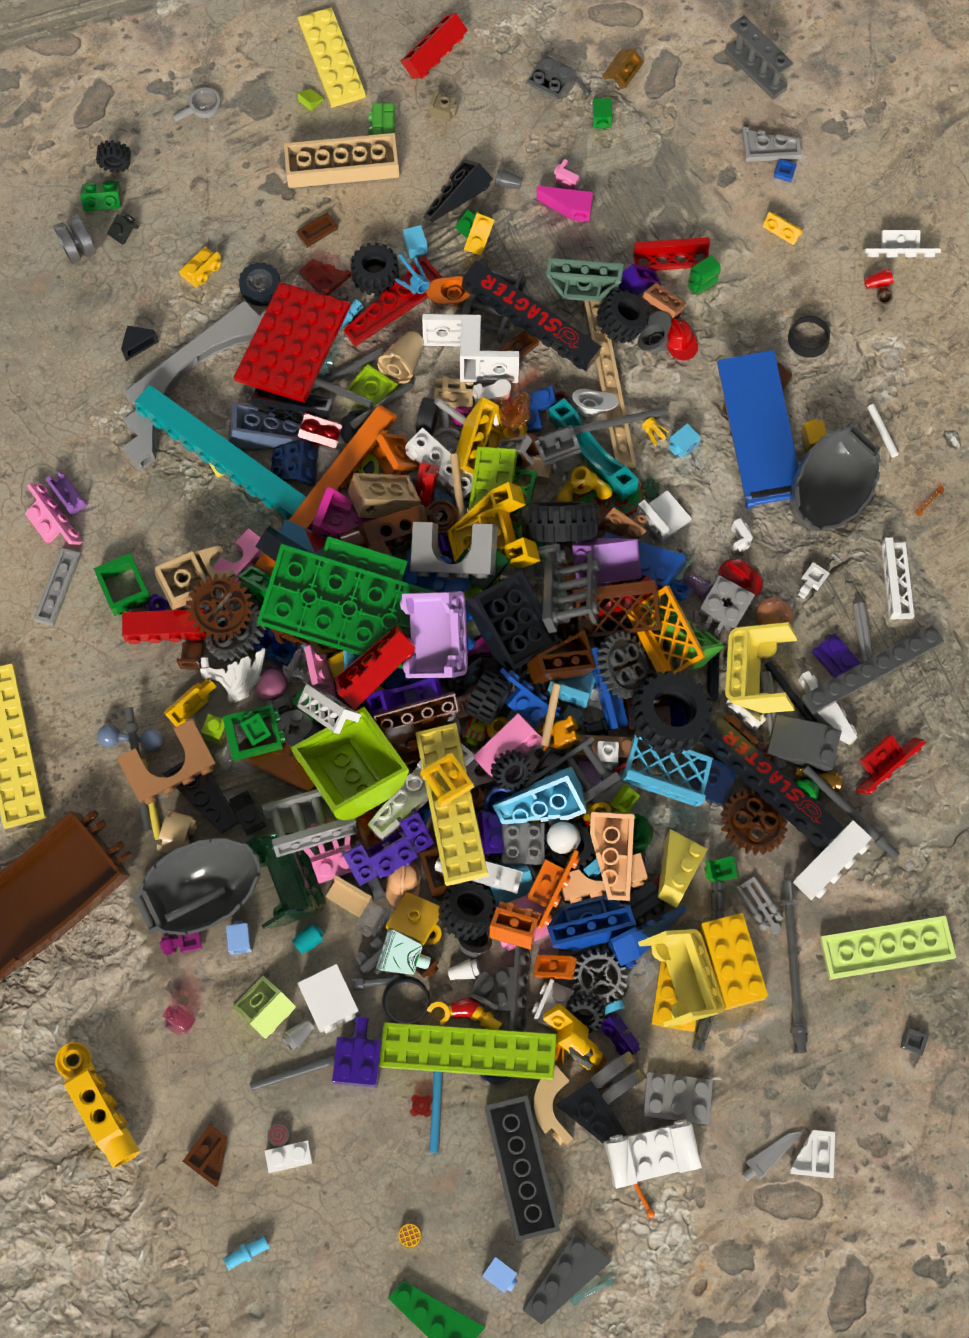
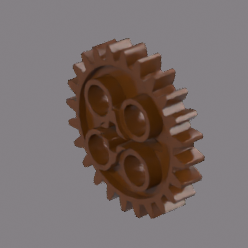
M215 574L214 580L206 576V583L200 579L198 581L200 588L195 585L192 587L196 593L188 594L192 600L186 601V604L191 606L186 612L192 613V616L188 618V621H195L192 628L200 627L198 634L205 631V638L212 634L214 641L217 640L218 636H221L222 641H224L227 634L230 639L234 638L233 632L238 635L241 634L239 627L247 628L244 621H251L247 614L253 613L252 610L248 609L249 606L253 605V602L247 601L252 595H245L244 592L247 587L241 589L239 587L241 581L235 584L233 583V576L228 581L226 580V574H223L221 579ZM214 588H220L223 591L222 598H216L213 595ZM231 593L232 596L222 607L224 611L220 610L213 620L208 622V618L217 608L215 603L219 605L227 594ZM230 601H237L239 603L238 611L230 609ZM201 604L210 606L209 614H203L200 611ZM217 617H224L227 625L225 627L218 626L216 623Z
M745 789L741 792V795L736 792L733 797L730 796L722 807L724 810L720 813L723 817L720 823L724 824L721 831L728 832L725 839L732 838L730 845L732 846L737 843L738 851L743 847L745 848V854L752 850L754 856H756L760 850L761 854L764 855L767 850L771 853L784 840V834L788 830L785 826L788 821L782 820L784 817L759 794H755L754 789H751L749 794ZM749 806L754 807L756 811H753ZM736 819H740L743 824L738 823ZM765 820L769 821L771 826L766 824ZM751 833L756 834L758 839L754 838Z

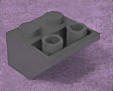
M544 55L526 81V84L556 99L565 98L575 85L576 70Z

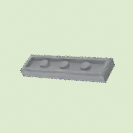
M61 547L34 616L36 622L50 626L55 625L80 560V552Z

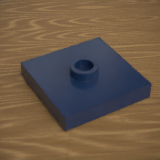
M697 759L695 766L698 772L704 770L706 761ZM714 759L712 760L704 795H706L705 801L723 807L729 798L736 774L725 763ZM697 777L690 780L689 784L692 789L699 791L700 783Z

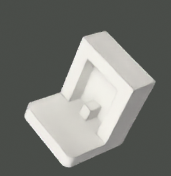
M739 518L733 522L731 527L738 540L733 544V553L747 550L753 538L750 534L749 526Z
M598 741L597 756L607 771H612L618 764L619 743Z

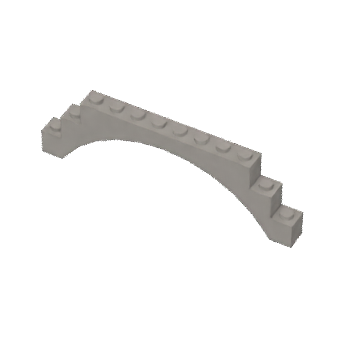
M245 301L235 305L228 314L221 316L212 326L206 327L199 336L189 340L187 345L176 350L166 361L160 362L154 370L144 374L137 383L131 384L124 392L128 402L136 409L135 400L149 385L169 398L180 381L197 365L221 351L237 345L250 343L266 309L262 311L261 315H258ZM135 410L129 412L126 418L123 419L127 429L135 438L128 440L122 448L128 459L141 472L156 460L157 428L152 424L151 420L147 417H141Z

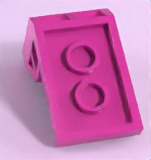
M327 487L313 521L312 531L326 538L329 536L339 540L338 534L352 530L364 522L377 518H359L353 501L335 489Z

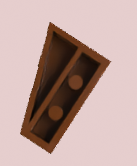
M585 630L545 650L528 662L527 668L532 683L585 677L596 668V664Z

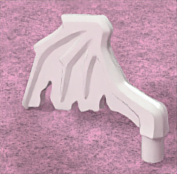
M262 648L261 651L256 653V659L252 667V659L247 656L242 658L239 664L237 661L227 666V673L224 668L214 669L209 667L208 657L200 658L201 676L203 679L208 678L219 681L228 693L227 701L230 703L250 696L249 692L262 679L260 674L266 649Z

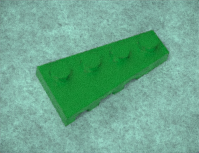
M405 1281L388 1298L428 1338H477L485 1329L483 1325Z

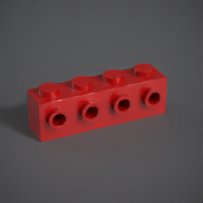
M457 13L446 14L400 60L412 79L425 78L429 74V70L437 66L441 62L440 59L452 51V46L463 40V35L468 30Z
M200 609L203 614H206L204 609ZM186 610L122 613V636L125 642L129 644H139L141 641L159 643L163 640L180 642L185 639L200 641L201 639H206V632L203 631L201 634H198L200 627L192 628L195 621H188L192 613H187Z

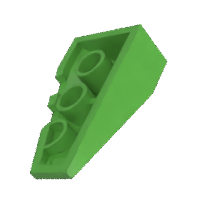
M659 607L661 620L664 621L666 609ZM670 612L668 622L677 623L676 612ZM687 620L706 655L705 658L689 667V669L703 667L723 649L724 645L707 631L703 630L701 633L693 628V623ZM667 625L665 636L673 638L675 627ZM680 628L677 640L686 642L687 632L685 629ZM665 639L671 648L672 641ZM676 643L674 654L682 656L685 645ZM689 646L687 658L693 659L698 654L694 647Z

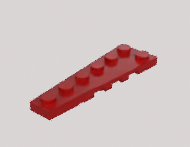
M424 256L418 260L426 278L430 282L443 278ZM413 264L411 267L420 275L416 265ZM407 270V273L400 280L411 285L410 279L413 275ZM395 281L388 291L383 292L375 303L368 306L364 312L343 330L344 334L356 347L426 300L428 296L426 292L422 294L416 292L413 294L409 289Z

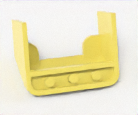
M789 622L738 627L730 632L728 638L725 695L731 703L760 713L795 711V707L786 693H759L761 659L772 657L777 652L778 643L797 641V636Z
M698 930L664 931L638 942L639 946H651L653 956L661 962L666 961L678 1002L672 1006L671 1015L673 1019L664 1022V1027L686 1024L724 1011V1001L704 939Z

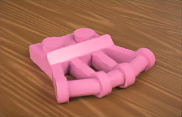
M327 818L326 822L330 823L338 819ZM316 822L312 823L309 828L316 827L318 824ZM350 836L345 837V845L339 847L337 840L332 841L334 849L325 852L323 844L318 845L320 851L318 855H314L309 848L304 849V852L311 859L319 884L332 880L335 875L341 877L352 873L340 851L343 848L346 852L352 849Z

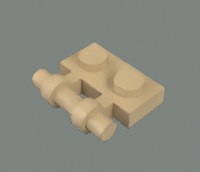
M449 376L435 378V386H442V388H435L434 399L439 397L454 409L458 407L473 408V389H466V387H473L474 382H460V379L449 378ZM449 386H460V389L449 388Z

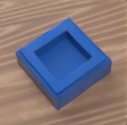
M779 159L774 178L791 182L797 163Z

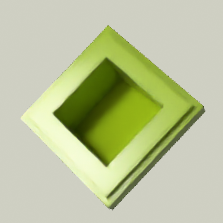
M311 88L297 94L298 101L311 112L324 101V98Z

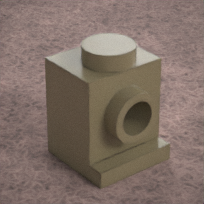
M435 90L429 103V112L431 116L450 122L452 116L457 114L459 105L456 104V98L441 94L439 90Z

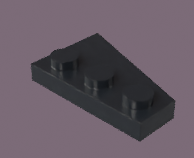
M592 1081L556 1104L558 1108L603 1145V1141L610 1140L609 1137L628 1136Z

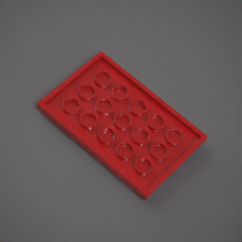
M280 282L233 377L235 382L305 403L351 307L350 302Z

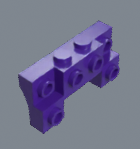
M415 808L411 810L413 814L402 820L401 817L396 818L402 829L387 837L384 841H380L364 850L358 840L355 842L357 846L346 852L344 848L340 850L359 886L377 876L381 879L382 877L392 875L396 869L411 864L417 858L416 854L434 844Z

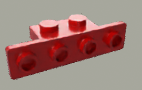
M888 734L859 759L869 777L856 788V791L866 795L873 793L882 781L892 776V772L904 766L909 757L921 750V747L926 743L924 739L912 738L901 748L893 735Z

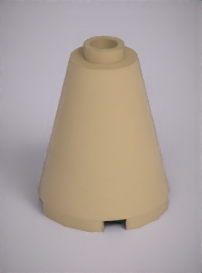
M409 331L383 352L378 358L379 361L377 363L380 372L388 378L396 379L395 382L398 384L408 383L413 377L423 346L422 336L418 332Z

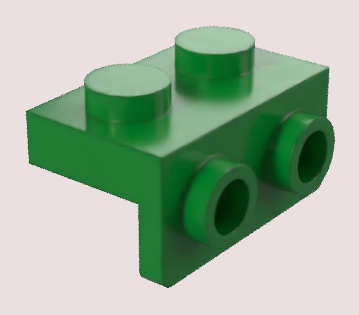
M107 180L103 183L87 182L82 184L80 196L83 210L120 209L119 181Z

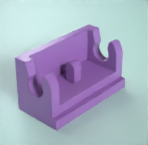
M58 471L56 479L49 476L45 480L72 517L88 505L67 476Z

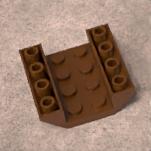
M455 692L373 714L374 721L408 767L410 774L417 768V764L421 760L415 732L456 723L460 742L467 748L457 713L459 709Z

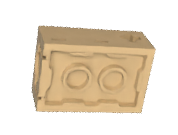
M354 473L348 494L351 501H353L358 517L380 518L418 506L421 500L412 481H410L409 475Z

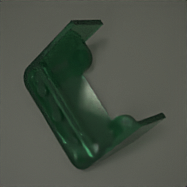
M277 834L255 836L246 842L260 856V867H268L281 902L273 910L274 917L262 924L263 929L288 925L318 913L326 906L325 897L309 856L304 850L276 857L272 839L277 838Z

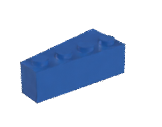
M606 533L603 537L628 539L611 533ZM638 542L642 578L636 580L641 582L648 576L651 580H657L659 590L665 586H671L686 564V555Z

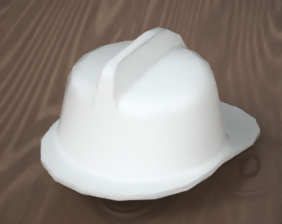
M579 389L572 394V399L577 404V412L589 418L599 416L604 411L611 410L618 405V398L607 392Z

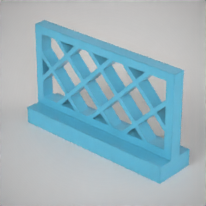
M634 734L625 770L621 775L620 781L696 807L704 804L706 797L704 792L713 758L691 750H684L682 754H684L688 762L679 766L674 753L671 752L670 755L660 760L657 752L653 751V747L649 744V749L641 753L637 743L638 739H643L641 737L637 738ZM651 751L656 762L648 766L642 755ZM638 757L644 766V769L640 771L631 768L633 760ZM670 757L675 769L667 772L662 761ZM697 759L706 761L704 770L698 772L693 761ZM658 764L664 775L655 777L650 768ZM689 764L695 775L687 779L681 768ZM676 770L683 780L679 784L673 783L669 774ZM697 777L700 783L699 791L692 789L688 781Z

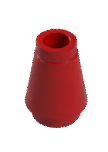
M885 268L864 278L866 289L889 287L890 284L894 283L891 270H886Z

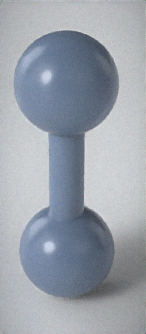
M112 724L103 725L97 732V740L104 747H113L119 741L130 742L129 735L127 733H120L119 729ZM148 729L142 735H137L138 743H141V746L146 751L155 752L163 746V735L156 729Z

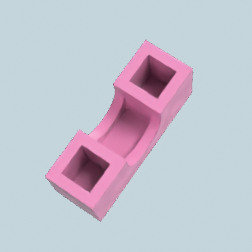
M248 528L236 541L238 551L243 554L241 560L230 563L221 558L212 569L218 572L233 570L236 574L233 583L236 584L238 582V575L251 565L254 566L263 554L262 551L255 547L261 537Z

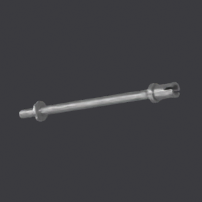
M783 881L784 901H780L779 906L785 907L794 1022L792 1028H790V1033L793 1037V1053H807L805 1035L807 1028L802 1024L793 906L798 905V901L792 900L791 881Z

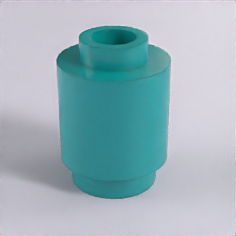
M310 924L294 935L295 938L291 941L301 954L305 951L308 953L323 942L322 936H324V933L318 925L313 926Z

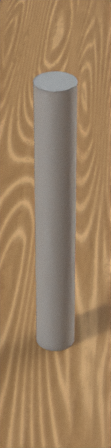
M436 398L434 404L464 425L466 419L464 415L441 398Z

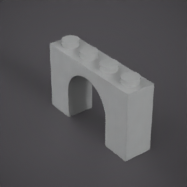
M413 522L410 571L416 572L417 576L429 577V573H437V577L449 578V574H456V578H469V575H476L477 579H489V575L495 576L498 526L494 524H473L472 544L468 556L457 564H448L438 553V524L433 522Z

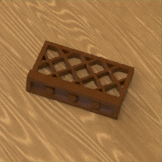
M657 580L597 587V600L600 599L598 605L606 598L613 601L615 605L609 612L599 606V610L605 613L606 616L600 624L594 623L597 628L593 633L586 634L587 638L608 636L622 631L625 634L628 632L662 629ZM587 588L573 590V593L575 594L587 591ZM653 593L654 602L648 608L640 599L644 594ZM641 594L638 599L633 596ZM624 596H630L635 600V603L629 610L620 604ZM614 597H620L618 601L613 599ZM582 601L576 602V608L581 607ZM637 603L647 610L640 619L631 613ZM617 605L627 612L620 622L610 615ZM650 612L656 617L657 626H648L642 620ZM582 615L578 616L579 632L584 630V624L588 619L591 621L589 615H584L586 617L584 621ZM628 615L638 621L631 629L622 624ZM608 617L617 623L613 631H607L602 627ZM639 624H642L644 626L637 628ZM619 626H621V627L623 628V630H617V629H618Z

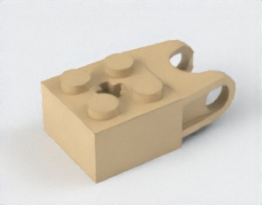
M214 546L196 552L191 551L155 567V576L172 610L186 605V601L192 600L188 594L196 593L192 587L195 585L200 588L198 582L200 579L206 583V576L214 580L215 574L218 575L219 579L222 578L223 574H226V580L228 581L232 576L235 578L236 574L233 570L218 572L210 566L214 560L223 554L221 546ZM180 579H183V580L186 581V582L181 583V582H179V580H180Z

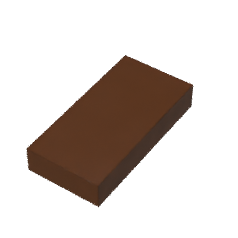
M327 212L296 232L308 248L338 230V225Z

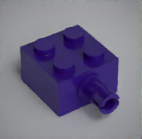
M355 1017L353 1037H337L332 1077L334 1084L378 1087L382 1042L367 1038L369 1018Z

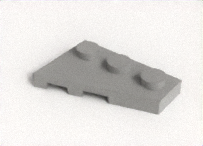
M742 126L745 162L801 159L800 139L780 134L776 136L765 134V131L762 130L756 132Z

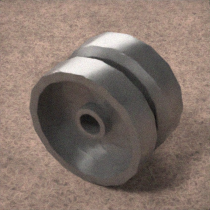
M78 215L68 219L71 231L68 230L63 222L53 226L72 265L81 261V254L78 248L81 249L86 257L96 254L92 238Z
M630 1051L608 1062L590 1078L596 1088H602L608 1083L611 1084L602 1093V1097L608 1105L647 1078L642 1068H635L629 1073L626 1071L636 1061Z

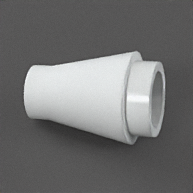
M469 958L453 967H449L448 974L450 980L476 979V976L480 974L478 960Z

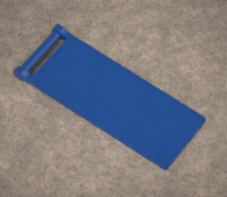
M774 350L718 360L717 366L746 508L749 509L755 505L790 499L791 491L755 498L751 496L752 492L790 486L798 469Z

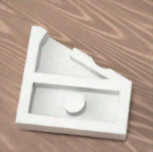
M812 1130L789 1170V1174L834 1178L835 1132Z

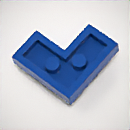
M553 386L516 398L521 422L524 421L527 426V434L544 429L540 412L551 408L557 403Z

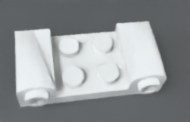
M678 1120L673 1122L674 1125L628 1136L615 1135L609 1137L610 1140L603 1141L610 1164L612 1185L615 1188H620L675 1172L683 1173L702 1168L692 1123L687 1120Z

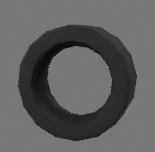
M427 397L422 399L417 416L416 433L423 427L431 436L433 435L439 414V407L434 404L436 399Z

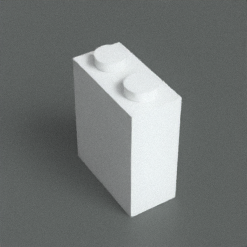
M337 964L298 982L299 988L321 1033L324 1031L326 1034L337 1029L336 1025L342 1022L348 1024L355 1020L356 1015L360 1014Z

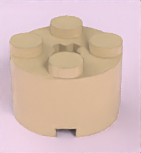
M169 810V816L165 817L160 831L159 839H162L161 845L157 844V851L169 854L174 849L190 844L189 838L190 836L194 837L197 829L194 817Z

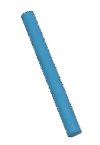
M436 1071L433 1072L429 1153H438L442 1072Z

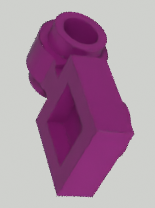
M200 932L177 935L178 939H175L174 935L161 937V942H159L160 949L164 955L176 953L178 946L181 953L203 949Z

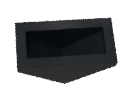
M127 325L121 347L124 359L128 361L158 343L159 340L156 332L152 329Z

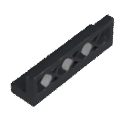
M255 388L252 396V405L266 407L268 410L258 411L266 414L271 412L275 414V418L280 420H290L302 424L304 417H298L295 414L296 412L320 415L329 420L332 398L309 394L306 402L303 403ZM276 409H283L286 413L280 414Z

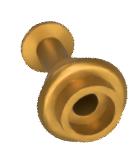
M804 766L796 768L794 779H798V781L801 778L810 779L803 772ZM837 770L818 774L836 792L840 791L843 776L838 775Z

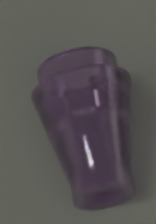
M689 572L683 579V583L699 598L703 597L706 599L713 587L710 580Z

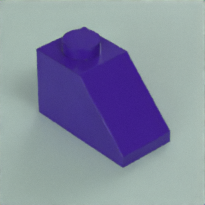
M631 264L623 271L619 289L622 291L628 290L629 293L633 292L635 295L644 293L655 283H658L660 286L662 284L654 269Z

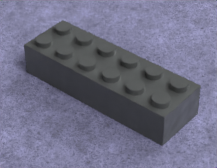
M528 1096L484 1106L516 1242L561 1231Z

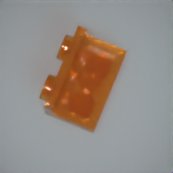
M524 391L512 404L505 398L500 400V421L504 426L510 427L515 431L521 424H525L529 420L531 405L528 393Z

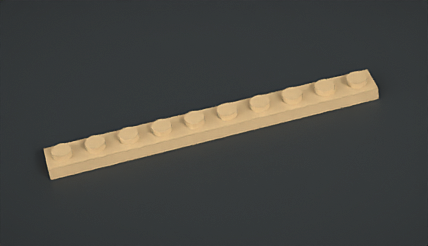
M604 300L600 302L583 301L590 338L602 346L600 354L595 360L601 392L611 393L618 398V405L611 410L605 411L606 420L626 416L612 340L607 337L606 333L603 334L602 328L598 326L599 321L596 320L597 310ZM628 423L608 427L614 459L626 465L629 469L636 468Z

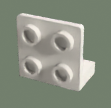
M665 491L649 504L645 500L638 504L636 514L646 517L647 527L661 543L691 522V517L669 491Z

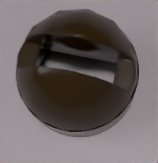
M887 287L880 288L877 292V299L880 304H888L892 301L893 294Z

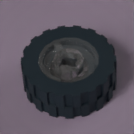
M264 262L250 264L240 273L239 287L242 297L251 305L267 306L281 279L277 269L273 268L270 264L268 265Z

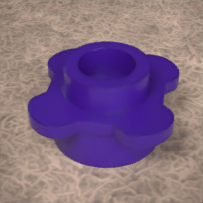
M153 594L150 597V602L145 605V609L147 611H164L168 608L169 603L163 597Z

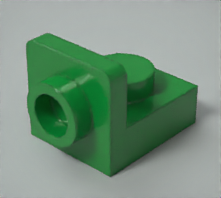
M250 711L241 717L242 721L239 722V725L252 746L271 736L259 713L253 714Z

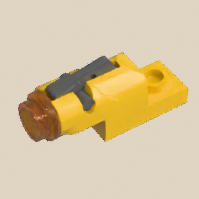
M560 1003L543 1013V1020L557 1031V1043L569 1052L576 1062L580 1063L584 1068L599 1072L600 1068L606 1064V1058L598 1046L588 1038L589 1028Z

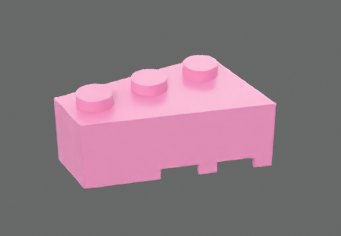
M518 713L473 758L492 777L491 769L493 768L491 765L492 763L496 764L494 759L496 757L499 759L500 753L505 755L506 750L510 752L516 750L526 756L541 744L542 736Z

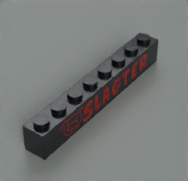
M476 261L463 276L462 287L467 293L475 295L483 304H488L494 308L499 315H504L514 325L526 330L530 336H535L541 340L543 345L557 351L559 356L573 362L575 367L587 371L599 356L601 345Z
M720 715L709 724L710 727L700 739V742L815 846L824 851L845 827Z

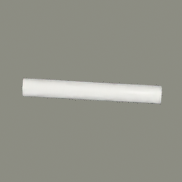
M869 405L867 408L891 457L897 456L899 453L875 405Z

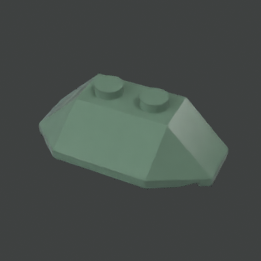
M549 258L546 277L562 299L600 302L621 283L624 264Z

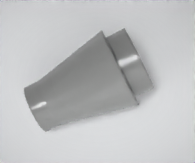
M305 1019L300 1024L284 1032L285 1035L282 1037V1040L290 1050L299 1049L314 1029V1026L309 1020Z

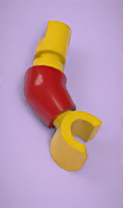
M464 998L452 1002L451 1006H447L443 1002H434L427 1009V1012H432L436 1007L444 1009L445 1017L440 1020V1025L446 1024L452 1016L454 1019L466 1018L468 1020L472 1019L475 1022L478 1020L481 1022L480 1025L489 1030H498L502 1025L501 1022L493 1018L494 1015L489 1011L487 1013L484 1012L480 1002L472 998Z

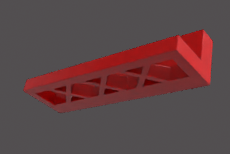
M709 237L634 242V265L639 266L638 259L646 258L650 262L647 265L641 266L654 269L655 271L692 268L701 262L694 259L695 255L704 254L705 258L709 257L710 239ZM677 256H684L687 260L679 263L675 258ZM659 257H665L669 261L666 264H660L656 260Z

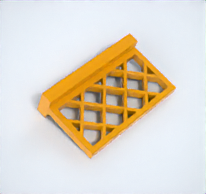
M665 586L657 591L659 603L663 594L666 593L669 598L667 606L659 604L660 608L666 609L664 621L661 620V623H663L661 634H656L654 630L636 633L656 672L664 674L665 671H673V674H676L678 671H685L705 658L706 655L670 586ZM653 595L642 603L646 606L648 604L651 605L654 601ZM638 604L631 613L640 619L645 613L644 607ZM671 611H675L678 615L676 624L668 622ZM653 614L651 617L645 616L642 622L648 626H654L656 617ZM628 615L634 627L638 621L635 620L632 616ZM639 624L637 628L644 626L642 624ZM667 625L675 627L673 638L665 636ZM680 628L685 629L687 632L686 642L677 640ZM664 639L672 641L670 652L664 651L662 647ZM676 643L685 645L682 656L674 654ZM689 646L694 647L698 654L693 659L687 658ZM673 657L681 659L680 667L676 670L672 666Z

